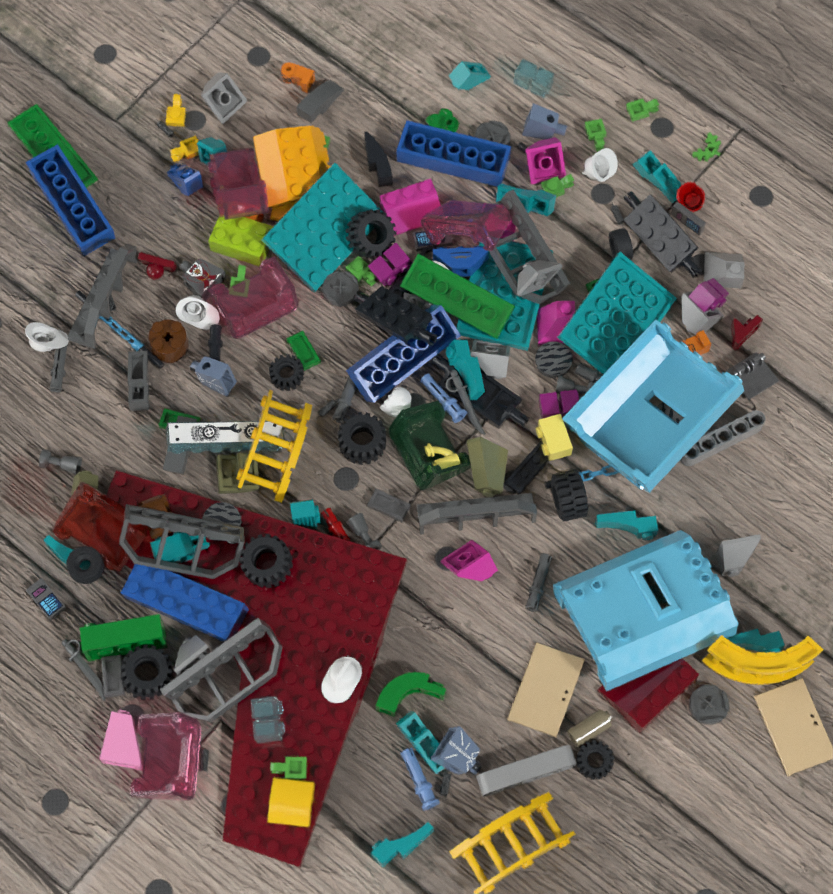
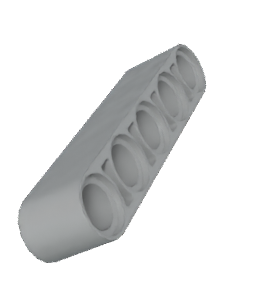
M755 410L702 436L688 451L694 457H688L685 454L680 459L681 463L685 466H693L760 432L765 423V415L761 411ZM751 420H757L760 424H754ZM735 428H740L743 432H737ZM719 436H724L727 440L722 441L719 439ZM707 444L710 446V449H705L702 445Z
M565 745L477 775L476 778L483 797L568 770L575 767L577 763L571 746Z

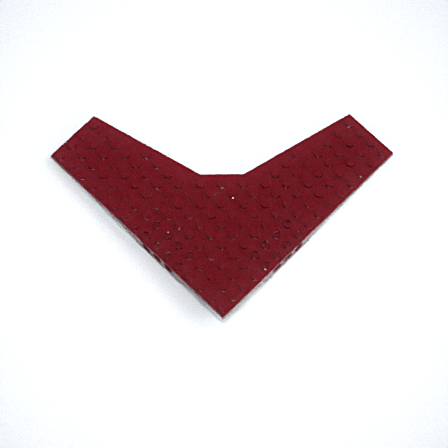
M116 470L88 542L121 564L133 569L135 563L119 543L126 504L139 507V502L165 494L173 514L202 519L205 511L211 505L219 503V501ZM235 507L242 518L240 527H244V545L246 542L250 544L252 537L257 539L259 534H262L263 537H266V534H271L272 537L275 535L284 541L293 558L291 561L293 569H289L291 574L290 576H285L286 581H279V586L276 587L274 584L271 585V588H267L265 585L263 588L259 587L247 578L241 568L240 560L237 567L214 579L171 572L245 603L249 610L238 632L259 618L271 627L283 647L277 674L238 702L222 841L301 868L344 742L356 714H358L378 657L389 614L408 560ZM128 523L125 539L138 556L154 559L150 543L154 542L155 539L152 540L147 525ZM175 532L168 533L167 537L174 535ZM206 537V541L209 542L210 546L200 551L196 567L214 570L234 559L238 543L231 544L227 541L211 540ZM273 552L262 554L257 560L256 568L260 570L271 568L276 563L277 554ZM192 560L179 564L191 566ZM266 631L261 638L253 640L246 649L239 651L256 680L269 671L275 645ZM234 656L241 671L239 692H241L251 683ZM341 657L354 658L362 668V675L353 693L342 703L328 701L322 693V682L329 668ZM286 757H307L306 779L293 780L315 782L309 827L268 822L273 778L285 779V773H272L271 763H286Z

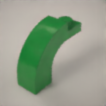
M422 672L406 673L394 678L384 687L377 700L376 711L395 717L401 701L414 693H422L444 701L446 688L439 682L433 681L430 683V674Z

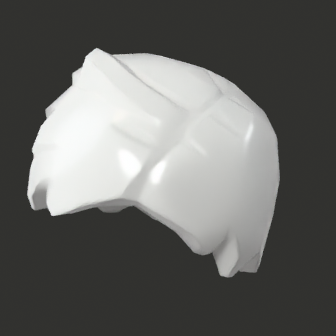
M396 387L392 394L388 395V399L384 401V404H381L380 409L394 418L403 416L411 407V394L403 387Z

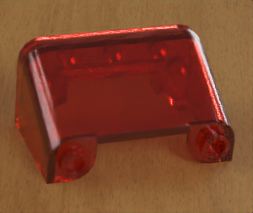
M80 482L54 524L52 532L61 540L73 537L84 545L96 549L103 555L104 565L111 570L115 569L120 572L130 559L119 543L125 507L90 485ZM128 523L125 539L132 549L136 551L147 536L146 525Z

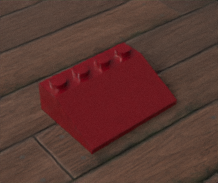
M681 658L611 690L606 691L602 685L597 691L640 734L697 680L700 674L686 660Z

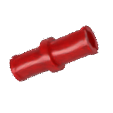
M331 508L325 509L329 517L324 511L320 513L328 525L330 533H333L337 538L342 539L343 537L344 540L351 541L342 527V522L338 521Z

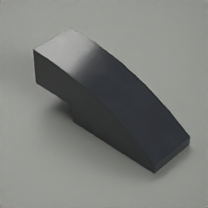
M368 131L364 132L369 172L376 171L379 187L393 185V175L386 154L375 138Z

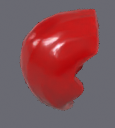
M686 182L677 190L676 199L677 202L691 212H696L702 208L705 202V193L695 182Z

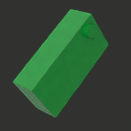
M160 614L98 625L96 623H89L85 627H80L82 651L88 661L101 660V657L128 655L130 650L134 651L137 646L141 649L143 645H147V648H151L152 645L156 646V650L168 648L165 625Z

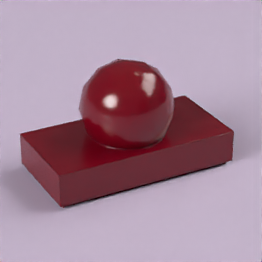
M139 252L138 260L142 264L148 265L146 274L150 279L158 280L162 278L164 270L176 273L178 266L174 261Z

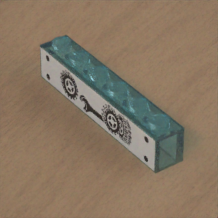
M259 421L167 423V452L178 454L184 451H192L193 453H201L203 451L218 453L222 450H230L231 452L250 451L253 442L251 434L254 427H258ZM265 421L262 432L284 440L283 427ZM259 439L255 452L260 450L274 452L282 449V447Z

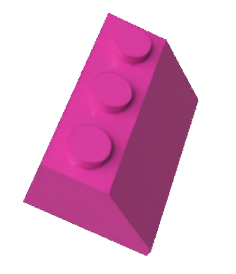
M431 179L379 196L380 208L383 212L387 213L386 217L390 216L392 218L391 223H395L396 227H393V229L397 231V235L444 219L438 194Z

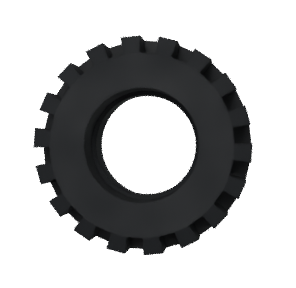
M368 210L358 213L351 218L352 221H349L347 224L349 228L346 229V233H348L346 241H350L348 246L354 248L353 252L355 254L359 253V256H366V258L380 256L392 246L391 243H395L396 238H394V235H397V231H394L393 227L396 226L395 223H391L392 218L390 216L386 217L387 213H380V210ZM368 224H371L377 232V239L374 244L370 243L365 235V229Z
M358 412L357 416L353 413L350 415V419L347 417L344 419V424L341 423L340 431H338L339 447L347 460L350 458L354 464L358 461L359 465H363V462L371 464V460L377 461L378 455L382 456L383 450L386 448V429L383 426V422L381 420L378 421L375 415L371 417L370 413L367 412L365 415H362V412ZM359 432H367L373 436V440L366 445H358L351 439Z
M574 469L552 474L551 490L559 518L564 522L586 517L588 501L580 473Z
M259 534L257 539L254 537L250 539V544L246 542L244 545L246 549L241 550L242 557H240V563L247 578L253 584H257L262 588L264 585L267 588H271L272 584L276 587L279 586V581L285 582V576H290L291 574L289 569H293V563L291 562L293 558L284 541L275 535L272 537L271 534H266V537H263L262 534ZM267 552L277 554L276 563L267 570L256 568L257 560L262 554Z
M143 645L141 649L137 646L134 651L130 650L127 657H124L123 664L121 665L122 685L126 687V691L129 694L133 693V697L137 698L140 696L141 700H145V697H149L150 700L154 699L155 695L161 696L162 692L160 689L170 683L172 664L169 661V656L167 654L164 655L162 649L156 650V646L153 645L151 648ZM142 664H150L158 670V676L151 681H142L136 677L134 670Z

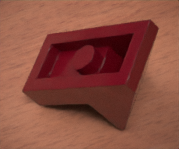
M759 315L754 319L749 318L744 325L736 318H733L731 335L734 351L741 347L760 328L763 319Z

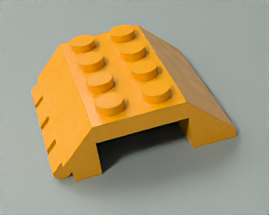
M310 125L275 129L253 137L266 208L281 207L287 202L298 201L330 168V165H327L329 157L327 148L324 147L326 145L324 132H321L318 127Z

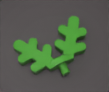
M708 133L705 139L708 147L704 151L698 148L697 152L692 153V157L698 158V161L705 158V161L708 162L710 157L720 156L721 153L718 150L721 141H717L718 136Z

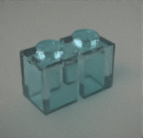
M522 59L514 72L513 84L528 90L531 78V92L545 98L553 86L554 73L541 67L538 70L537 65Z
M275 696L251 699L252 718H255L253 722L254 740L257 743L281 741L282 734H285L284 723L280 722V714H283L282 702H279Z

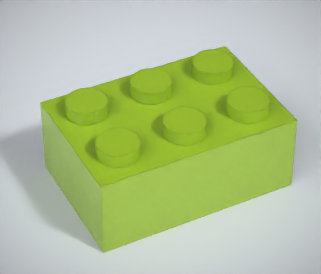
M222 210L208 240L210 251L262 267L270 248L261 239L273 226Z

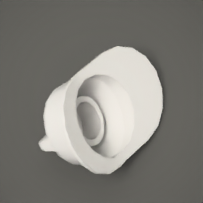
M609 148L598 151L593 156L587 158L585 170L582 174L587 175L591 180L604 182L616 173L618 162L615 153Z
M188 296L180 300L176 306V314L179 319L197 328L208 330L211 325L219 323L220 316L216 307L205 302L199 296Z
M30 323L25 328V334L29 339L30 346L39 352L62 348L69 342L68 335L65 332L43 323Z
M341 657L331 665L322 682V693L328 701L342 703L351 696L362 675V668L357 660L351 657Z

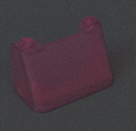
M449 200L425 214L420 223L431 244L439 245L446 234L470 236L473 243L482 242L485 245L483 247L484 250L493 251L512 218L504 205Z
M275 256L262 261L259 267L260 273L230 288H227L225 284H215L208 289L225 325L235 339L242 338L286 316L298 307L295 287Z
M181 712L139 715L137 732L142 738L146 739L142 778H135L131 783L130 796L142 799L192 800L196 791L201 736L199 721Z

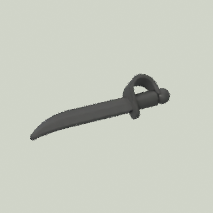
M452 370L450 373L452 377L446 381V388L450 392L458 391L471 423L481 434L485 435L486 433L476 416L465 390L468 386H463L460 376H457L458 372ZM451 379L453 380L456 388L452 386Z
M64 639L62 645L71 656L69 661H75L94 685L102 700L105 701L104 687L100 679L81 657L83 653L81 642L75 639L70 641ZM76 642L78 644V650L74 648L73 643Z

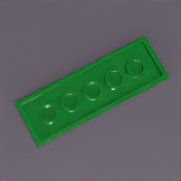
M38 104L33 105L7 122L10 129L33 157L58 145L86 188L98 181L96 175Z
M417 254L400 285L402 288L434 305H442L446 312L496 339L499 338L516 307L420 254Z

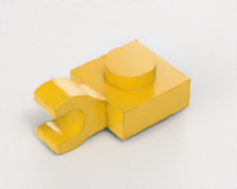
M174 94L173 107H167V126L184 127L186 108L181 107V94Z
M196 135L180 141V147L170 150L173 162L181 160L183 156H186L188 160L199 155L197 147L199 140Z

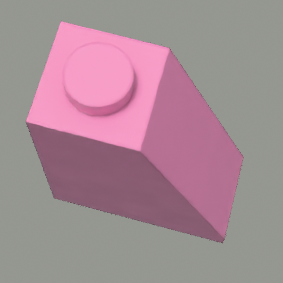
M118 710V712L111 711L100 755L101 762L142 771L143 763L132 715H129L130 713L124 710Z

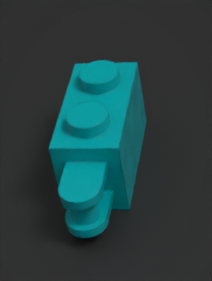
M175 532L174 535L167 537L161 560L178 564L192 560L197 546L194 545V541H198L199 535L191 536L187 533ZM161 537L156 538L154 542L150 543L154 559L157 556ZM204 537L201 550L210 546L209 542L206 541V537Z

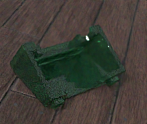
M439 401L401 410L389 427L390 437L420 490L430 489L471 468L470 458L466 452L457 454L460 460L459 465L441 469L439 465L433 464L434 460L446 456L434 453V457H427L424 446H427L428 443L431 446L447 448L456 453L441 426V423L444 421L445 411Z

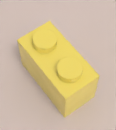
M561 414L540 419L538 427H536V433L538 438H541L543 441L542 450L544 455L548 456L549 461L570 456L573 447Z

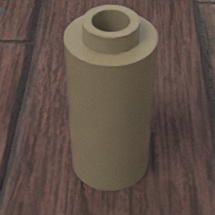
M600 709L567 730V734L573 744L579 748L610 728L613 719L607 710L603 711Z

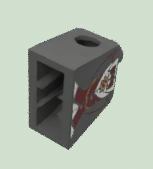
M201 258L197 259L193 265L187 260L183 261L180 265V270L184 272L182 278L185 286L194 295L203 298L205 302L226 280L223 269Z

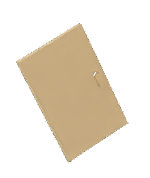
M537 642L507 720L557 738L585 659Z
M803 678L754 696L787 776L833 759L832 744Z

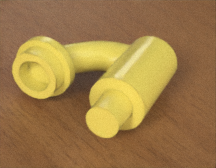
M430 443L424 446L427 457H434V453L446 456L434 460V464L428 466L430 473L435 471L441 473L461 466L457 453L447 448L431 446Z

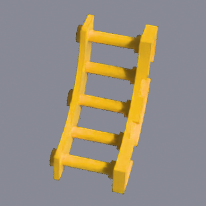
M269 390L268 395H263L260 406L263 409L259 424L252 431L251 438L253 442L244 468L239 469L236 479L239 480L238 488H242L244 480L273 490L275 493L274 500L282 503L290 483L289 478L292 473L290 469H295L308 428L306 427V422L310 420L312 405L305 402L303 409L293 408L271 400L273 391ZM269 407L296 416V419H299V421L294 423L269 414ZM265 421L293 430V433H296L294 441L291 440L289 442L262 432ZM259 439L286 448L290 452L288 460L281 462L255 453ZM252 460L280 469V472H283L280 482L276 481L275 483L249 474L248 470Z
M721 635L708 648L709 654L701 662L717 674L730 680L745 684L766 685L779 683L799 675L815 662L813 659L824 649L807 636L797 645L782 652L754 653L746 651Z
M550 792L532 799L531 803L524 807L520 805L479 830L480 833L472 839L470 837L450 851L453 859L459 856L466 858L482 886L473 891L474 894L490 893L495 889L494 885L520 867L526 869L534 863L533 860L558 846L561 849L571 843L569 839L575 835L574 831L564 835L547 809L549 807L547 803L553 799ZM537 811L541 813L556 837L554 841L547 844L531 818L532 812ZM519 819L524 821L540 847L529 855L526 854L511 829V824ZM498 831L504 832L520 859L508 868L490 841V836ZM479 844L485 847L500 872L490 880L487 879L472 854L474 852L472 849Z

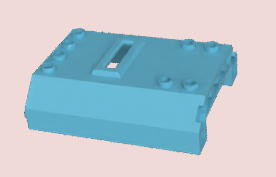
M657 320L639 336L562 418L566 427L571 432L576 433L580 441L637 488L641 490L644 488L649 493L744 392L743 381L734 374L732 376L728 372H718L711 362L706 363L702 360L703 358L700 354L688 350L689 348L684 342H678L673 339L670 332L671 328L663 322L661 324ZM655 395L684 418L677 423L649 402V400Z
M682 530L553 584V594L561 609L566 608L597 664V675L606 691L711 646L721 635L725 638L736 635L738 621L733 613L727 590H723L720 586V579L716 573L713 574L711 571L710 562L701 554L698 542H694L692 537ZM648 572L652 574L669 604L668 607L663 609L660 607L643 574Z

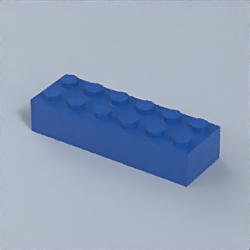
M406 120L396 153L397 162L498 187L503 182L510 160L511 146Z
M58 145L26 162L29 172L83 256L116 238L113 228Z
M433 304L425 310L433 318L427 324V330L437 335L436 343L432 342L434 345L430 346L422 340L413 338L405 343L392 335L346 370L366 401L375 403L449 346L453 340L461 336L442 305Z
M135 564L121 591V594L126 599L223 642H226L238 633L249 610L245 603L169 570Z

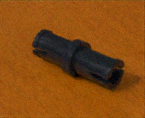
M214 324L210 326V340H208V347H210L209 358L221 361V347L223 346V341L221 340L222 326Z

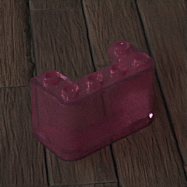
M253 148L210 154L211 162H207L209 173H212V177L209 178L211 189H213L217 208H219L220 217H224V220L269 213L265 180H260Z

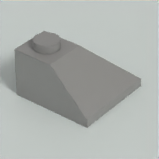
M217 73L205 84L201 97L221 124H224L247 102V99L228 73Z
M705 252L704 282L714 278L723 288L741 289L744 281V259L742 254Z
M544 260L527 262L523 265V270L518 274L517 295L522 296L543 289L563 267L562 264Z
M687 292L682 295V322L689 333L696 335L697 332L702 330L706 332L725 317L717 308L713 311L703 312L688 297L692 292Z
M474 339L471 356L478 357L482 370L492 378H506L510 346Z
M760 534L721 542L716 552V557L722 576L728 575V577H733L742 571L761 539Z
M197 635L185 639L179 648L174 667L177 677L211 653L209 647Z

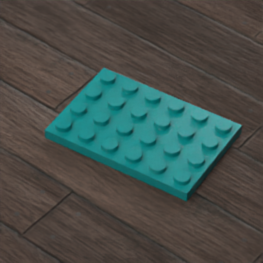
M334 163L261 240L315 292L324 283L327 276L333 273L354 250L353 247L350 248L348 246L350 241H346L348 236L346 229L349 228L347 224L349 221H352L351 218L358 213L368 210H380V213L383 211ZM371 224L366 226V236L374 229Z
M490 236L493 242L500 240V238ZM480 239L479 246L486 247L482 239ZM511 241L497 247L510 271L529 261L536 260L527 244ZM489 252L488 260L470 276L469 281L516 307L498 339L461 319L458 320L456 329L461 336L528 351L540 304L514 294ZM516 274L514 278L518 283V274ZM544 288L532 293L542 296Z
M619 252L557 338L604 375L655 320L661 322L677 298L623 253Z

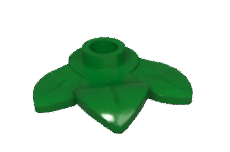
M441 108L439 114H431L425 119L429 126L456 132L459 127L458 119L453 117L452 111L446 108Z

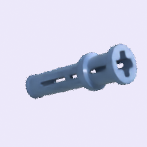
M429 373L421 378L420 382L441 403L442 410L452 417L454 423L460 422L466 416L467 411L457 404L455 398L449 397Z
M408 748L402 751L400 754L416 787L415 793L419 795L423 804L422 809L428 810L437 806L440 802L435 798L431 789L432 784L427 782L413 749Z

